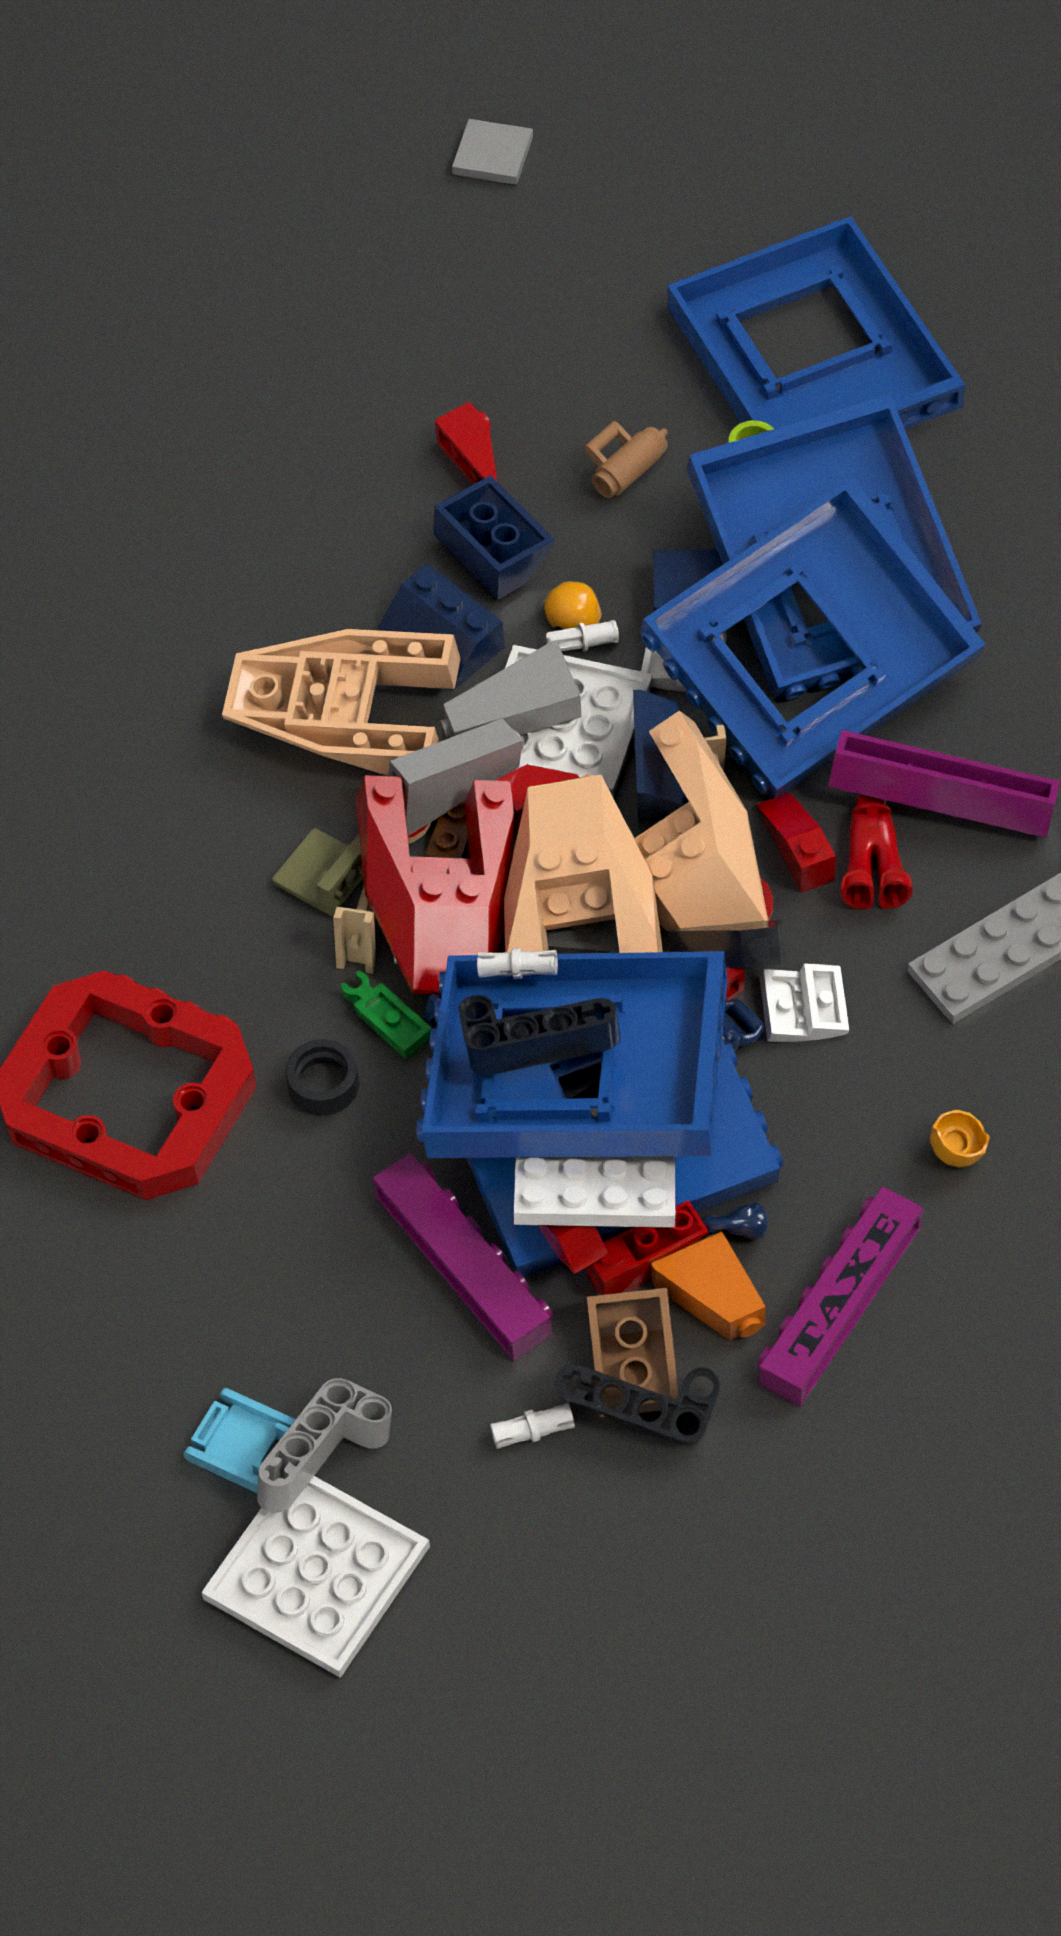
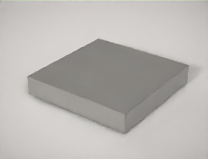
M469 119L452 165L453 175L517 185L533 139V129Z

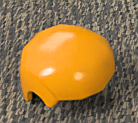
M568 581L559 584L549 592L543 604L546 618L553 628L558 626L563 630L576 628L579 623H584L585 626L598 624L602 615L593 589L581 582Z
M956 1109L941 1114L934 1122L930 1132V1143L934 1154L946 1165L957 1168L969 1167L979 1161L986 1153L990 1136L984 1131L983 1125L970 1112Z

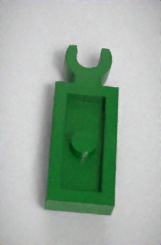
M357 971L355 976L357 983L361 985L360 987L353 989L344 982L341 984L343 997L347 1001L355 1003L353 1005L354 1013L403 1058L406 1059L430 1039L432 1027L383 983H380L373 989L370 987L368 976L362 971Z

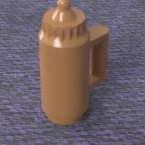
M616 421L611 422L584 446L586 454L598 466L595 470V475L592 477L595 489L606 498L619 496L661 459L662 454L668 447L667 440L665 439V436L668 434L667 429L662 428L659 431L654 427H648L631 437ZM614 438H617L623 445L606 459L600 451Z

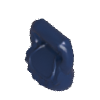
M741 1000L726 1001L725 1012L730 1010L751 1033L742 1032V1028H738L729 1018V1015L724 1013L722 1036L724 1044L730 1043L734 1051H736L738 1047L747 1046L758 1041L764 1032V1023Z
M757 1202L751 1205L740 1206L727 1216L713 1217L705 1215L701 1218L708 1232L726 1229L731 1234L751 1239L763 1238L767 1233L766 1210Z

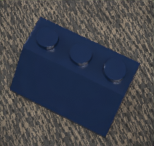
M491 475L434 506L433 535L497 600L525 585L555 546V539Z
M428 563L401 584L378 626L379 631L454 635L461 658L455 689L505 648L503 622Z
M633 690L638 821L662 820L688 803L689 800L649 731L678 712V703L643 690Z

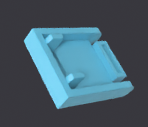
M223 1388L219 1398L222 1402L232 1407L229 1410L228 1406L214 1400L191 1438V1443L195 1448L188 1446L183 1456L187 1461L257 1493L260 1465L269 1454L276 1440H280L296 1419L228 1388Z

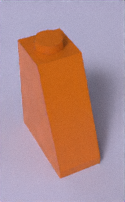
M719 1232L651 1263L654 1287L656 1289L667 1288L668 1297L729 1341L738 1337H750L766 1325V1306L723 1232Z

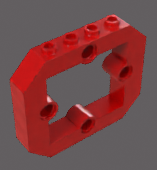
M106 970L54 985L0 1068V1108L13 1145L143 1200H149L199 1184L257 1088L253 1066L238 1024L231 1018L222 1014L216 1016L202 1010L191 1001H179L168 996L167 993L159 988H147L136 983L127 975H116ZM94 1014L146 1034L151 1043L158 1047L175 1046L214 1062L201 1084L195 1082L186 1083L175 1091L173 1106L177 1124L157 1156L108 1137L105 1124L97 1116L83 1115L72 1122L36 1106L53 1078L60 1080L68 1079L80 1070L82 1060L77 1041ZM163 1020H169L166 1023H159ZM59 1052H66L62 1055H55ZM192 1107H200V1108L197 1109V1110H193V1111H189V1110H188V1109H190V1108H192ZM88 1139H96L91 1143H83Z

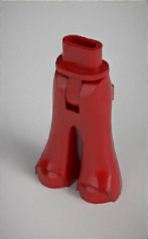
M860 795L856 798V807L852 811L849 861L847 871L841 882V897L848 906L855 909H870L873 906L874 886L871 872V857H877L879 905L883 909L900 907L911 898L913 886L911 877L904 870L899 857L896 830L891 810L886 805L885 800Z

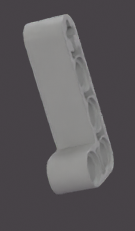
M342 1378L331 1379L324 1383L260 1465L257 1488V1501L259 1505L270 1512L287 1510L343 1438L366 1448H379L385 1445L390 1437L392 1415L390 1402L384 1397Z

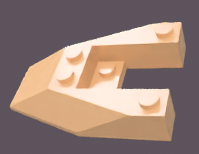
M345 629L236 653L222 716L223 719L321 756L388 776L390 760L438 743L439 739L435 727L368 723L375 686L391 685L455 689L461 658L454 635L358 629Z
M678 711L651 729L649 733L689 802L634 838L653 876L659 924L668 931L669 929L766 921L768 916L747 811L696 723L681 711ZM587 773L581 778L590 777L591 775Z
M602 775L528 787L504 896L505 952H512L513 948H521L522 951L531 952L547 951L549 948L546 930L613 919L616 921L620 953L663 952L653 876Z

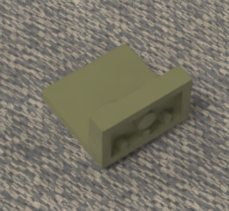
M316 828L312 829L273 876V884L333 916L336 908L345 902L363 879L359 834L351 843L344 844Z

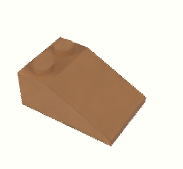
M661 1288L587 1297L595 1371L677 1400L679 1392L668 1289ZM614 1387L606 1388L600 1395L601 1403L607 1408L618 1407L624 1398L622 1392ZM646 1401L638 1409V1413L661 1411V1407L654 1401Z

